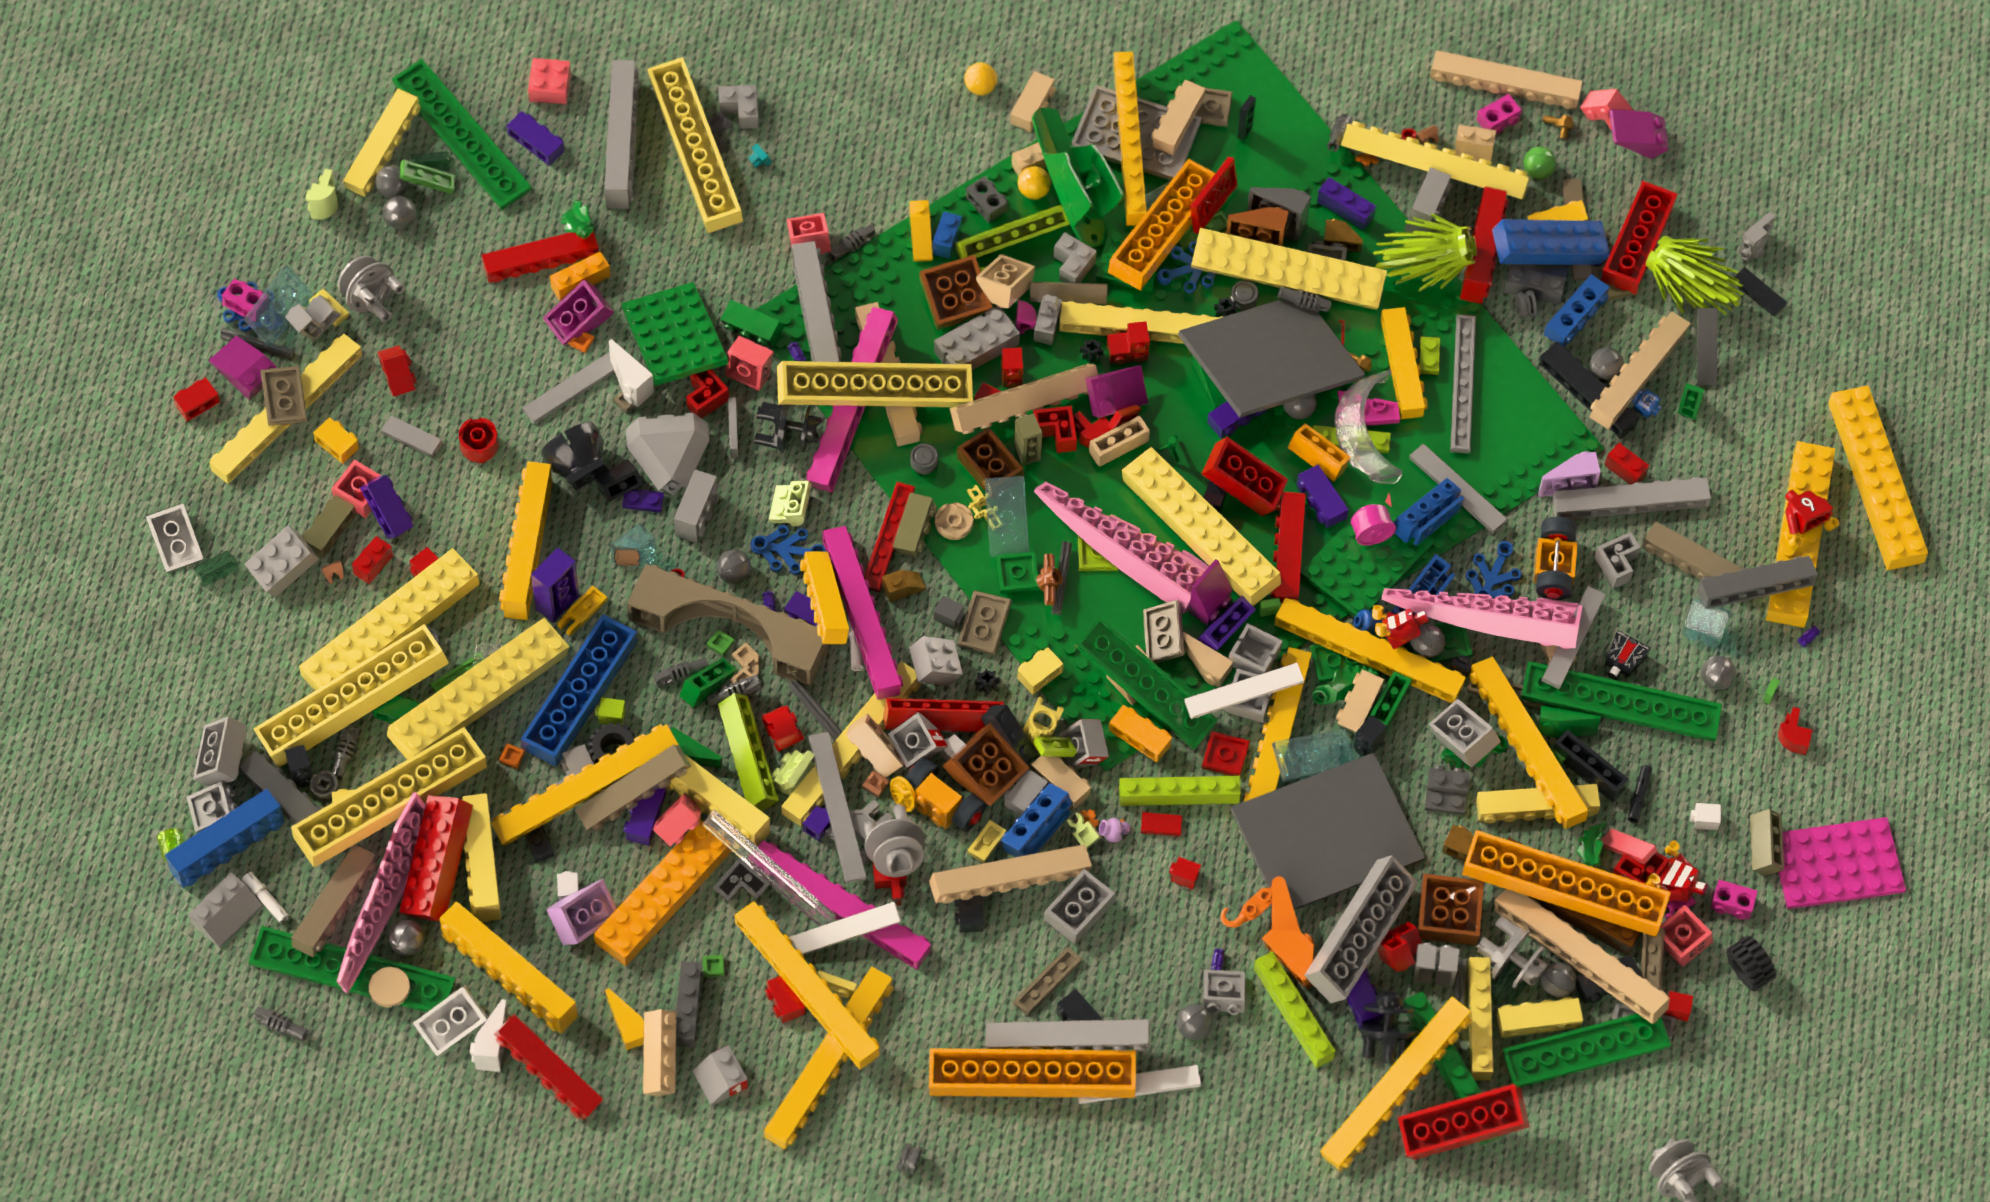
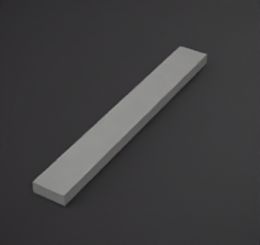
M1469 315L1456 316L1450 452L1470 454L1476 327V316Z
M829 733L809 735L808 739L812 753L815 755L813 758L845 882L865 880L866 874Z

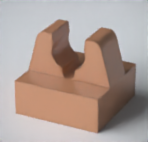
M1428 126L1416 133L1417 139L1422 145L1428 143L1429 138L1432 139L1433 143L1439 142L1437 126Z
M341 561L320 568L329 583H333L332 575L334 572L338 574L340 580L344 578Z
M872 771L863 783L862 789L879 799L890 784V780Z

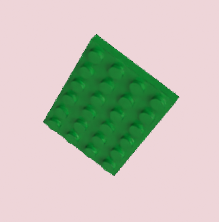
M694 282L621 303L622 311L646 367L653 374L655 386L728 364L727 356Z
M1374 495L1364 505L1379 504L1385 506L1394 524L1396 518L1401 515L1377 495ZM1350 520L1300 571V576L1355 618L1361 610H1372L1373 606L1377 605L1382 599L1384 588L1392 589L1435 544V540L1428 536L1416 546L1414 544V537L1405 543L1397 535L1393 534L1383 542L1364 546L1358 544Z

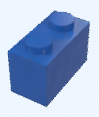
M943 212L932 242L933 255L951 259L955 242H957L962 228V216Z

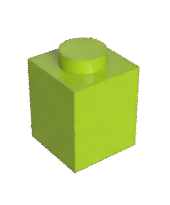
M601 697L600 704H597L595 709V716H598L599 723L609 725V723L613 722V725H617V723L623 725L626 710L625 700Z

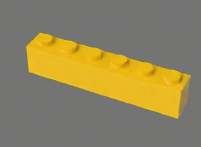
M1405 307L1382 310L1381 323L1400 419L1423 417L1424 410L1427 409L1426 397L1423 398L1422 395L1424 384L1423 381L1419 380L1421 370L1420 365L1416 364L1415 360L1417 359L1416 347L1413 348L1412 345L1414 334L1413 331L1409 330L1411 325L1410 315L1406 314Z
M805 552L804 559H801L800 569L804 572L807 596L811 598L810 606L811 610H814V622L818 624V636H821L823 644H846L849 626L829 553Z

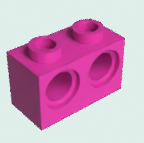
M1507 94L1480 109L1476 121L1482 128L1496 130L1495 134H1499L1505 127L1513 126L1519 122L1522 110L1512 97Z
M234 278L222 294V305L256 322L267 307V295L261 290L253 289L246 282L238 281Z
M1718 880L1710 908L1720 914H1732L1738 919H1750L1758 891ZM1720 896H1724V897H1726L1728 900H1727V901H1723V900H1721L1719 897H1720ZM1739 902H1745L1747 906H1741Z

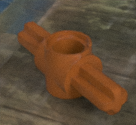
M1048 553L1044 555V568L1041 569V574L1036 578L1039 588L1044 591V603L1047 606L1055 604V591L1058 590L1059 585L1063 582L1061 572L1055 568V556Z

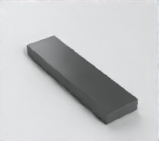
M1697 308V385H1717V308Z

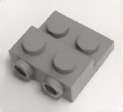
M1768 212L1743 234L1738 251L1743 260L1750 262L1753 258L1758 259L1764 252L1763 246L1771 237L1770 232L1774 227L1775 216L1771 212Z
M220 781L187 796L196 833H199L237 808V805L233 804L232 798L235 797V793L231 786Z
M1204 970L1203 1006L1211 1014L1224 1011L1231 1015H1237L1239 1012H1244L1245 972Z

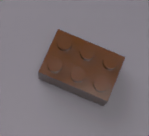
M989 427L957 447V459L982 489L990 495L989 497L992 500L1023 480V467Z

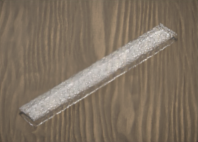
M713 810L703 823L706 829L818 926L832 922L836 915L718 812Z

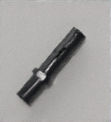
M1648 765L1641 766L1634 795L1629 802L1631 806L1627 820L1632 823L1639 822L1642 808L1646 805L1645 797L1653 770Z

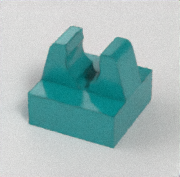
M757 143L751 147L754 153L748 159L755 168L763 163L767 167L773 163Z

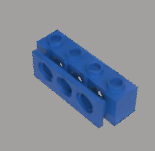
M1591 274L1548 322L1544 335L1553 342H1558L1561 346L1566 347L1574 339L1575 335L1584 328L1589 319L1596 314L1597 310L1606 303L1609 298V286Z
M1449 478L1444 479L1396 518L1394 534L1405 543L1414 537V544L1417 546L1459 512L1464 500L1463 496L1459 497L1462 489Z
M1435 554L1408 590L1412 594L1418 591H1428L1431 595H1439V592H1443L1455 576L1453 573L1450 576L1446 574L1451 565ZM1442 580L1439 586L1435 588V583ZM1396 605L1391 613L1398 614L1407 609Z
M1049 783L1040 792L1036 800L1028 806L1024 814L1016 820L1012 828L1003 835L1001 843L1005 852L1014 857L1037 854L1071 814L1068 810L1072 805L1069 793Z

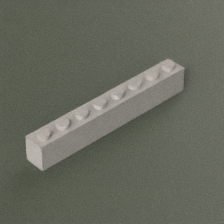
M1694 477L1687 480L1674 479L1665 482L1657 480L1652 483L1637 482L1632 485L1617 484L1610 487L1597 486L1588 489L1584 487L1577 488L1576 490L1560 489L1553 492L1552 506L1554 517L1581 519L1708 507L1711 496L1707 478Z
M1148 1019L986 1023V1048L1031 1050H1125L1133 1048L1134 1051H1145L1146 1048H1151V1023Z

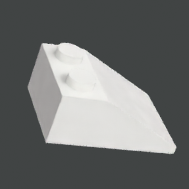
M611 339L609 341L610 361L624 398L629 404L633 403L638 408L654 393L653 374Z
M184 504L146 516L166 572L204 559Z
M464 985L413 1022V1024L436 1056H438L485 1022L489 1017Z
M504 999L500 1001L477 1033L475 1043H471L470 1055H472V1062H475L476 1070L501 1071L504 1047L497 1043V1037L493 1034L509 1017L507 1002Z

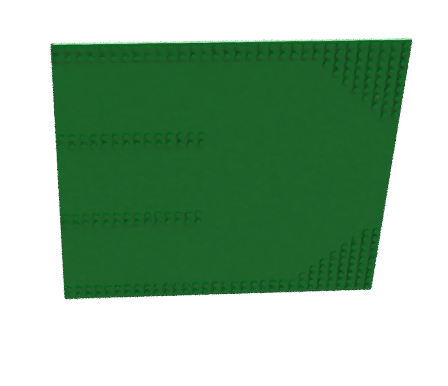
M1238 21L1229 23L1135 80L1137 98L1168 107L1170 100L1175 99V92L1178 86H1182L1185 80L1204 88L1233 92L1227 127L1201 123L1186 161L1190 159L1216 173L1228 157L1234 158L1238 186L1218 210V212L1222 211L1227 219L1228 215L1247 212L1251 187L1292 188L1304 191L1311 196L1308 223L1297 243L1285 238L1283 247L1307 252L1308 244H1312V241L1324 242L1326 220L1337 219L1346 222L1363 240L1361 253L1346 251L1345 261L1375 268L1377 263L1389 260L1384 261L1383 257L1385 255H1374L1373 252L1404 246L1376 245L1377 243L1393 242L1394 240L1421 238L1384 236L1385 234L1407 232L1404 231L1405 221L1408 220L1407 217L1364 167L1355 160V157L1346 147L1340 144L1336 152H1332L1334 146H1332L1331 150L1328 149L1327 144L1331 139V129ZM1252 95L1256 98L1253 128L1247 137L1241 141L1237 138L1240 108L1248 97ZM1084 111L1064 123L1071 142ZM1038 139L1030 143L1029 145L1025 146L1024 148L1038 143ZM1012 155L929 204L931 241L933 242L943 212L962 216V228L957 241L1061 205L1052 179L1050 190L1044 197L1034 200L1026 198L1018 188L1019 177L1012 167ZM1106 160L1107 164L1113 169V174L1124 194L1122 165ZM1143 172L1146 212L1172 180ZM984 176L988 181L994 183L996 190L1003 194L1008 201L1007 212L991 223H988L966 198V188ZM1329 177L1376 206L1375 217L1364 231L1317 202L1318 191ZM1124 198L1109 214L1103 217L1107 236L1110 228L1131 233L1136 225L1126 226ZM909 216L874 237L858 250L850 254L848 253L836 262L834 261L824 267V281L827 282V296L830 297V311L834 317V330L837 332V345L841 351V362H852L853 351L860 341V329L855 317V307L878 302L880 309L892 311L898 318L891 341H894L895 357H899L901 363L943 364L934 352V340L980 315L984 317L985 314L984 312L956 325L940 330L936 329L919 278L920 271L959 260L956 246L951 259L932 254L933 261L914 262ZM1069 224L977 257L976 260L979 268L989 266L1001 254L1035 266L1033 282L1063 283L1059 281V273L1064 263L1054 258V246L1064 233L1077 240L1078 238ZM1105 244L1093 248L1097 251L1096 263L1080 283L1107 284L1106 304L1095 305H1112L1119 308L1131 307L1138 310L1150 309L1158 312L1170 311L1171 313L1178 314L1189 313L1191 315L1215 317L1214 304H1218L1219 298L1229 297L1231 299L1232 287L1235 283L1244 280L1216 273L1213 285L1210 288H1205L1202 286V279L1208 275V271L1202 270L1196 283L1195 291L1191 294L1184 291V285L1189 281L1193 272L1172 278L1169 285H1161L1157 280V275L1161 269L1173 270L1189 265L1180 259L1172 258L1170 252L1158 268L1152 292L1096 280L1105 247ZM1189 249L1184 251V253L1192 257L1194 256V254L1191 253ZM1175 250L1174 254L1180 255V252ZM1398 267V268H1392V269H1387V268H1386V269H1382V270H1387L1386 273H1388V272H1390V271H1392V270H1396V269H1400V268H1404V267ZM1435 271L1396 284V282L1409 273L1392 277L1386 276L1378 310L1326 299L1331 301L1330 309L1328 312L1319 310V315L1340 342L1342 323H1339V320H1345L1344 347L1358 358L1361 355L1372 360L1370 372L1364 371L1365 376L1361 380L1315 394L1317 401L1316 409L1306 419L1298 420L1290 417L1285 412L1282 404L1267 409L1263 415L1254 417L1246 426L1237 428L1231 436L1224 437L1230 438L1286 477L1288 481L1283 492L1300 493L1296 486L1298 474L1313 466L1291 451L1288 446L1295 432L1305 423L1312 429L1313 425L1343 428L1338 425V422L1341 423L1340 410H1338V390L1344 391V394L1362 395V398L1372 400L1377 398L1397 402L1381 323L1382 310L1405 307L1406 314L1410 315L1411 320L1409 330L1413 331L1414 334L1412 345L1413 348L1416 347L1417 349L1416 364H1419L1420 338H1440L1438 375L1421 374L1419 376V380L1423 381L1424 384L1423 398L1426 397L1427 409L1424 410L1423 417L1400 419V423L1345 427L1346 429L1390 433L1389 453L1341 449L1351 456V459L1342 475L1335 481L1329 478L1328 480L1348 508L1347 519L1327 529L1324 523L1321 524L1319 522L1314 508L1311 509L1305 497L1300 571L1374 495H1377L1385 502L1389 493L1392 508L1402 514L1438 485L1409 459L1410 455L1422 444L1427 446L1502 515H1505L1539 492L1542 476L1576 454L1588 451L1596 452V455L1603 451L1601 443L1481 304L1459 299L1463 283L1457 276L1442 289L1441 285L1446 281L1443 280L1444 278L1420 292L1419 288L1434 278L1422 281V279ZM1167 273L1162 274L1164 278L1169 277ZM1209 279L1204 280L1206 284L1211 283ZM1252 282L1258 289L1255 307L1281 300V298H1278L1280 288ZM796 284L755 310L780 320L783 324L784 329L775 346H770L781 362L794 361L790 354L791 350H788V346L792 342H797L804 354L803 357H806V361L812 362ZM1192 285L1186 286L1189 290L1193 289ZM1029 288L1018 300L1030 304L1035 309L1038 318L1041 302H1030ZM1018 300L1009 308H1002L1014 326ZM991 303L993 308L998 306L996 304ZM1457 315L1476 316L1470 454L1450 452ZM1059 319L1053 345L1035 342V327L1024 331V334H1020L1019 345L1014 348L1022 349V385L1089 364V361L1086 359L1082 360L1083 353H1080V347L1084 346L1085 340L1095 339L1098 343H1102L1101 349L1104 350V356H1100V361L1091 363L1096 365L1098 375L1141 365L1148 403L1139 406L1141 411L1138 416L1142 418L1150 430L1149 442L1099 467L1089 453V448L1079 442L1080 433L1076 432V451L1057 453L1054 436L1042 437L1041 460L1022 466L1014 448L1015 419L1019 417L1013 415L1009 417L1008 421L998 423V421L992 422V426L989 428L1024 469L1022 481L993 500L990 497L986 500L992 509H994V506L998 507L995 513L1002 522V527L993 531L983 516L980 519H975L974 516L976 514L973 509H970L973 516V528L966 537L959 540H949L942 537L935 527V516H932L930 520L931 529L929 534H926L924 541L970 601L974 590L1012 600L1000 640L1020 665L1024 662L1028 663L1038 651H1043L1047 647L1063 663V672L1040 690L1056 711L1058 707L1064 708L1061 717L1069 727L1080 719L1101 720L1109 757L1100 762L1099 765L1104 771H1109L1138 752L1136 748L1109 731V722L1123 705L1136 710L1142 718L1151 720L1154 726L1160 730L1164 729L1167 732L1170 730L1140 703L1136 702L1131 705L1106 678V674L1074 645L1100 615L1134 646L1138 645L1146 653L1143 610L1167 602L1161 600L1157 595L1136 582L1119 568L1118 570L1079 571L1078 535L1034 491L1041 484L1047 482L1067 492L1068 497L1080 498L1085 501V505L1093 509L1095 506L1102 509L1101 513L1105 515H1116V517L1140 528L1141 533H1151L1157 536L1156 540L1164 544L1169 542L1175 545L1174 549L1180 552L1185 550L1207 564L1123 482L1122 469L1152 447L1156 450L1166 445L1170 437L1177 435L1175 449L1180 461L1176 462L1172 451L1168 448L1158 454L1203 497L1209 479L1201 473L1215 443L1222 439L1207 423L1208 413L1213 411L1214 407L1192 364L1193 354L1185 344L1150 340L1148 360L1110 364L1107 336L1059 331ZM1002 354L972 370L973 401L982 383H986L1000 391L1012 389L1003 387ZM1084 393L1078 394L1076 399L1067 400L1066 398L1061 400L1060 404L1053 406L1047 404L1043 406L1044 409L1072 406L1073 415L1080 411L1091 424L1101 418L1092 415L1089 395ZM816 405L826 419L831 416L833 405ZM865 406L850 449L890 500L896 482L915 486L914 494L931 497L937 506L936 513L945 504L960 503L968 507L971 502L973 503V500L967 493V489H972L975 485L978 486L985 497L986 492L957 459V447L987 428L977 427L974 428V432L963 434V432L955 431L950 408L953 407H915L917 417L915 418L917 422L921 423L923 432L920 434V441L897 447L885 407ZM1032 410L1026 411V414H1027V415L1033 414V411H1032ZM1114 414L1104 417L1110 422ZM919 444H930L937 451L938 464L936 469L930 474H918L911 467V452ZM977 491L972 492L974 496L978 495ZM1227 493L1220 514L1276 568V562H1273L1274 550L1277 551L1278 545H1274L1275 533H1279V528L1275 527L1276 516H1280V510L1275 508L1274 511L1262 517ZM982 506L981 510H987L989 508L987 506ZM1461 506L1456 515L1429 535L1435 540V544L1398 583L1426 566L1435 554L1440 557L1485 528V526ZM992 521L994 526L998 525L997 521ZM1062 542L1072 543L1067 583L1064 592L1065 596L1060 616L1051 613L1052 606H1047L1044 603V591L1041 589L1000 594L996 555L1035 551L1039 575L1041 574V569L1044 568L1045 554L1048 553L1055 556V568L1058 569ZM1300 576L1298 601L1302 605L1313 607L1322 614L1335 617L1338 621L1349 616L1346 611ZM1232 589L1231 598L1233 602L1240 596ZM1270 592L1260 601L1274 599V597H1270ZM1259 601L1253 606L1256 610L1216 652L1229 659V654L1237 640L1239 641V637L1247 623L1282 640L1281 652L1274 663L1282 659L1283 653L1287 654L1289 647L1298 649L1309 640L1274 625L1277 614L1260 617ZM1225 607L1220 611L1221 614L1225 611ZM1189 610L1184 614L1182 613L1183 632L1196 640L1213 623L1211 621L1208 626L1191 615ZM1185 650L1183 656L1156 664L1192 697L1232 684L1237 670L1232 667V671L1222 685L1217 687L1208 684L1202 678Z

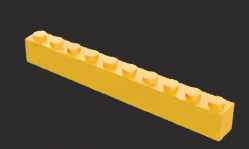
M1114 52L1113 66L1126 226L1137 225L1146 214L1133 52Z
M1285 597L1276 615L1274 625L1388 676H1391L1396 671L1411 678V686L1449 703L1457 700L1464 686L1466 677L1460 672L1451 671L1440 663H1433L1422 655H1415L1404 647H1398L1393 650L1388 640L1374 637L1368 631H1361L1349 623L1340 622L1335 617L1322 614L1313 607H1306L1295 599Z
M1289 647L1287 654L1283 653L1280 665L1285 667L1297 663L1305 683L1312 653ZM1304 683L1272 693L1271 699L1274 700L1273 706L1269 705L1267 717H1270L1269 723H1264L1262 734H1265L1264 741H1259L1257 751L1260 752L1259 758L1255 757L1253 769H1256L1255 775H1250L1248 786L1251 787L1250 793L1246 792L1244 802L1277 789Z
M1490 657L1473 664L1469 674L1472 684H1476L1480 697L1486 700L1490 713L1497 718L1499 728L1507 734L1509 744L1515 747L1519 760L1523 761L1526 765L1528 775L1536 781L1538 791L1544 794L1548 807H1552L1557 822L1567 829L1586 821L1588 815L1587 807L1495 659Z
M657 725L651 730L650 734L646 736L642 734L636 737L634 743L620 746L616 749L617 752L611 756L610 754L602 756L599 759L600 762L595 765H586L579 774H570L563 779V783L559 785L555 783L546 788L547 792L531 796L528 799L529 802L524 805L521 803L515 805L508 814L504 815L502 813L494 817L491 825L504 847L601 793L672 745L679 746L668 725Z
M753 901L736 913V925L784 979L859 1070L879 1057L880 1045L874 1037H869L865 1026L861 1022L858 1023L854 1019L853 1012L841 1004L842 1000L838 994H833L829 990L830 987L824 978L820 979L817 976L814 966L811 963H806L804 955L799 949H794L790 938L786 934L782 935L778 924L767 917L766 910Z
M871 966L845 1008L848 1007L853 1012L854 1019L858 1023L861 1022L866 1029L870 1027L873 1021L871 1018L874 1013L878 1014L883 1006L882 1001L885 996L889 997L894 989L892 977ZM829 1033L764 1130V1138L785 1150L788 1145H793L797 1138L796 1133L799 1128L803 1129L808 1121V1114L810 1111L814 1112L819 1104L817 1100L821 1094L824 1096L830 1087L829 1082L832 1078L835 1079L841 1070L839 1067L842 1062L846 1063L849 1059L848 1055Z
M1451 997L1320 1150L1321 1156L1340 1172L1344 1168L1347 1169L1352 1164L1355 1154L1357 1152L1361 1153L1367 1145L1366 1141L1370 1137L1376 1136L1380 1130L1379 1126L1383 1121L1387 1122L1392 1117V1111L1395 1107L1401 1106L1404 1103L1406 1094L1410 1090H1415L1423 1074L1426 1076L1431 1071L1434 1061L1436 1059L1440 1060L1446 1052L1445 1048L1449 1044L1455 1043L1459 1037L1458 1033L1462 1028L1466 1029L1472 1022L1471 1011Z

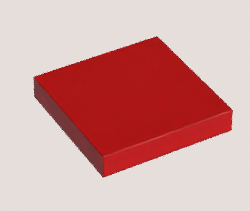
M1211 731L1201 768L1230 776H1241L1250 741Z

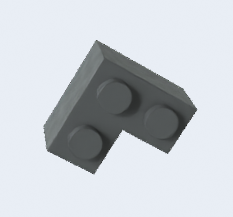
M739 857L713 889L728 902L741 887L758 899L770 883Z

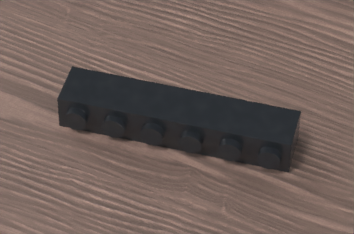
M1558 342L1552 345L1540 357L1539 365L1592 412L1590 407L1596 399L1600 400V395L1604 388L1609 387L1605 383L1600 382L1592 371H1588L1578 358H1574L1569 353V350ZM1627 407L1611 426L1610 430L1622 439L1637 426L1638 414L1634 409Z

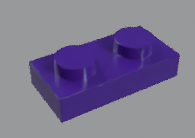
M634 489L624 494L622 507L624 509L661 513L664 493Z

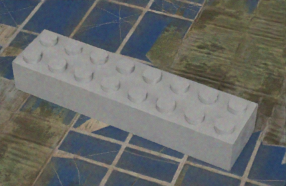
M612 60L605 173L606 208L629 209V202H633L634 153H636L635 137H637L636 121H638L637 105H639L638 89L640 88L639 68H635V60Z
M815 241L793 244V269L812 362H841V351L837 345V332L834 330V317L830 311V297L827 296V282L824 281V268L820 261V248H816Z
M1393 855L1378 859L1304 975L1330 1003L1341 1001L1348 997L1418 884Z

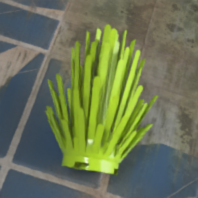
M1431 213V216L1435 218L1436 222L1441 224L1413 217V219L1422 223L1406 220L1407 224L1438 230L1443 233L1413 231L1385 234L1384 236L1427 238H1407L1394 240L1393 242L1377 243L1376 245L1404 246L1373 252L1374 255H1385L1383 257L1384 261L1389 260L1377 263L1375 268L1392 269L1404 267L1386 273V276L1389 277L1409 273L1397 281L1396 284L1435 271L1422 279V281L1434 278L1420 287L1419 292L1428 286L1431 287L1444 278L1443 280L1446 281L1441 285L1442 289L1467 265L1475 264L1476 262L1473 260V256L1477 255L1474 236L1470 237L1468 230H1471L1469 226L1460 227Z
M1665 235L1657 242L1660 245L1655 252H1650L1646 261V266L1653 272L1664 301H1666V291L1663 284L1682 314H1684V310L1681 305L1683 306L1684 299L1676 288L1694 308L1696 304L1700 308H1709L1704 303V300H1706L1727 316L1726 312L1717 306L1716 302L1731 311L1732 308L1726 303L1730 302L1737 307L1740 306L1737 300L1740 301L1741 297L1735 294V292L1739 295L1744 294L1729 284L1739 287L1743 285L1739 283V279L1722 272L1738 273L1739 271L1709 260L1725 262V259L1712 256V253L1717 252V250H1724L1725 248L1697 244L1698 242H1707L1709 239H1672Z

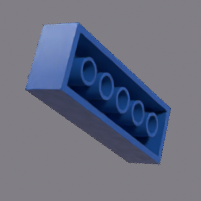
M1502 219L1492 229L1500 264L1600 265L1610 255L1602 221Z
M265 789L166 853L165 857L169 870L182 888L195 884L198 878L204 874L208 875L221 863L229 862L233 855L238 852H244L253 842L261 841L270 831L278 830L284 823L281 806L269 790Z

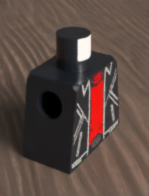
M1617 630L1605 665L1610 667L1607 675L1613 680H1617L1620 674L1630 677L1647 659L1651 648Z

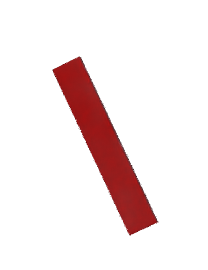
M896 482L864 575V580H868L870 590L879 593L881 591L882 576L887 574L894 553L893 544L909 494L915 492V486Z

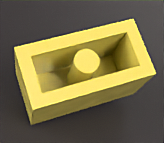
M1047 647L1043 651H1038L1028 663L1024 662L1019 666L1017 679L1034 695L1063 672V663Z

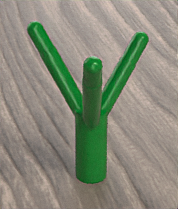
M1178 436L1170 437L1166 445L1155 451L1159 453L1168 448L1172 451L1176 462H1179L1180 460L1175 449Z

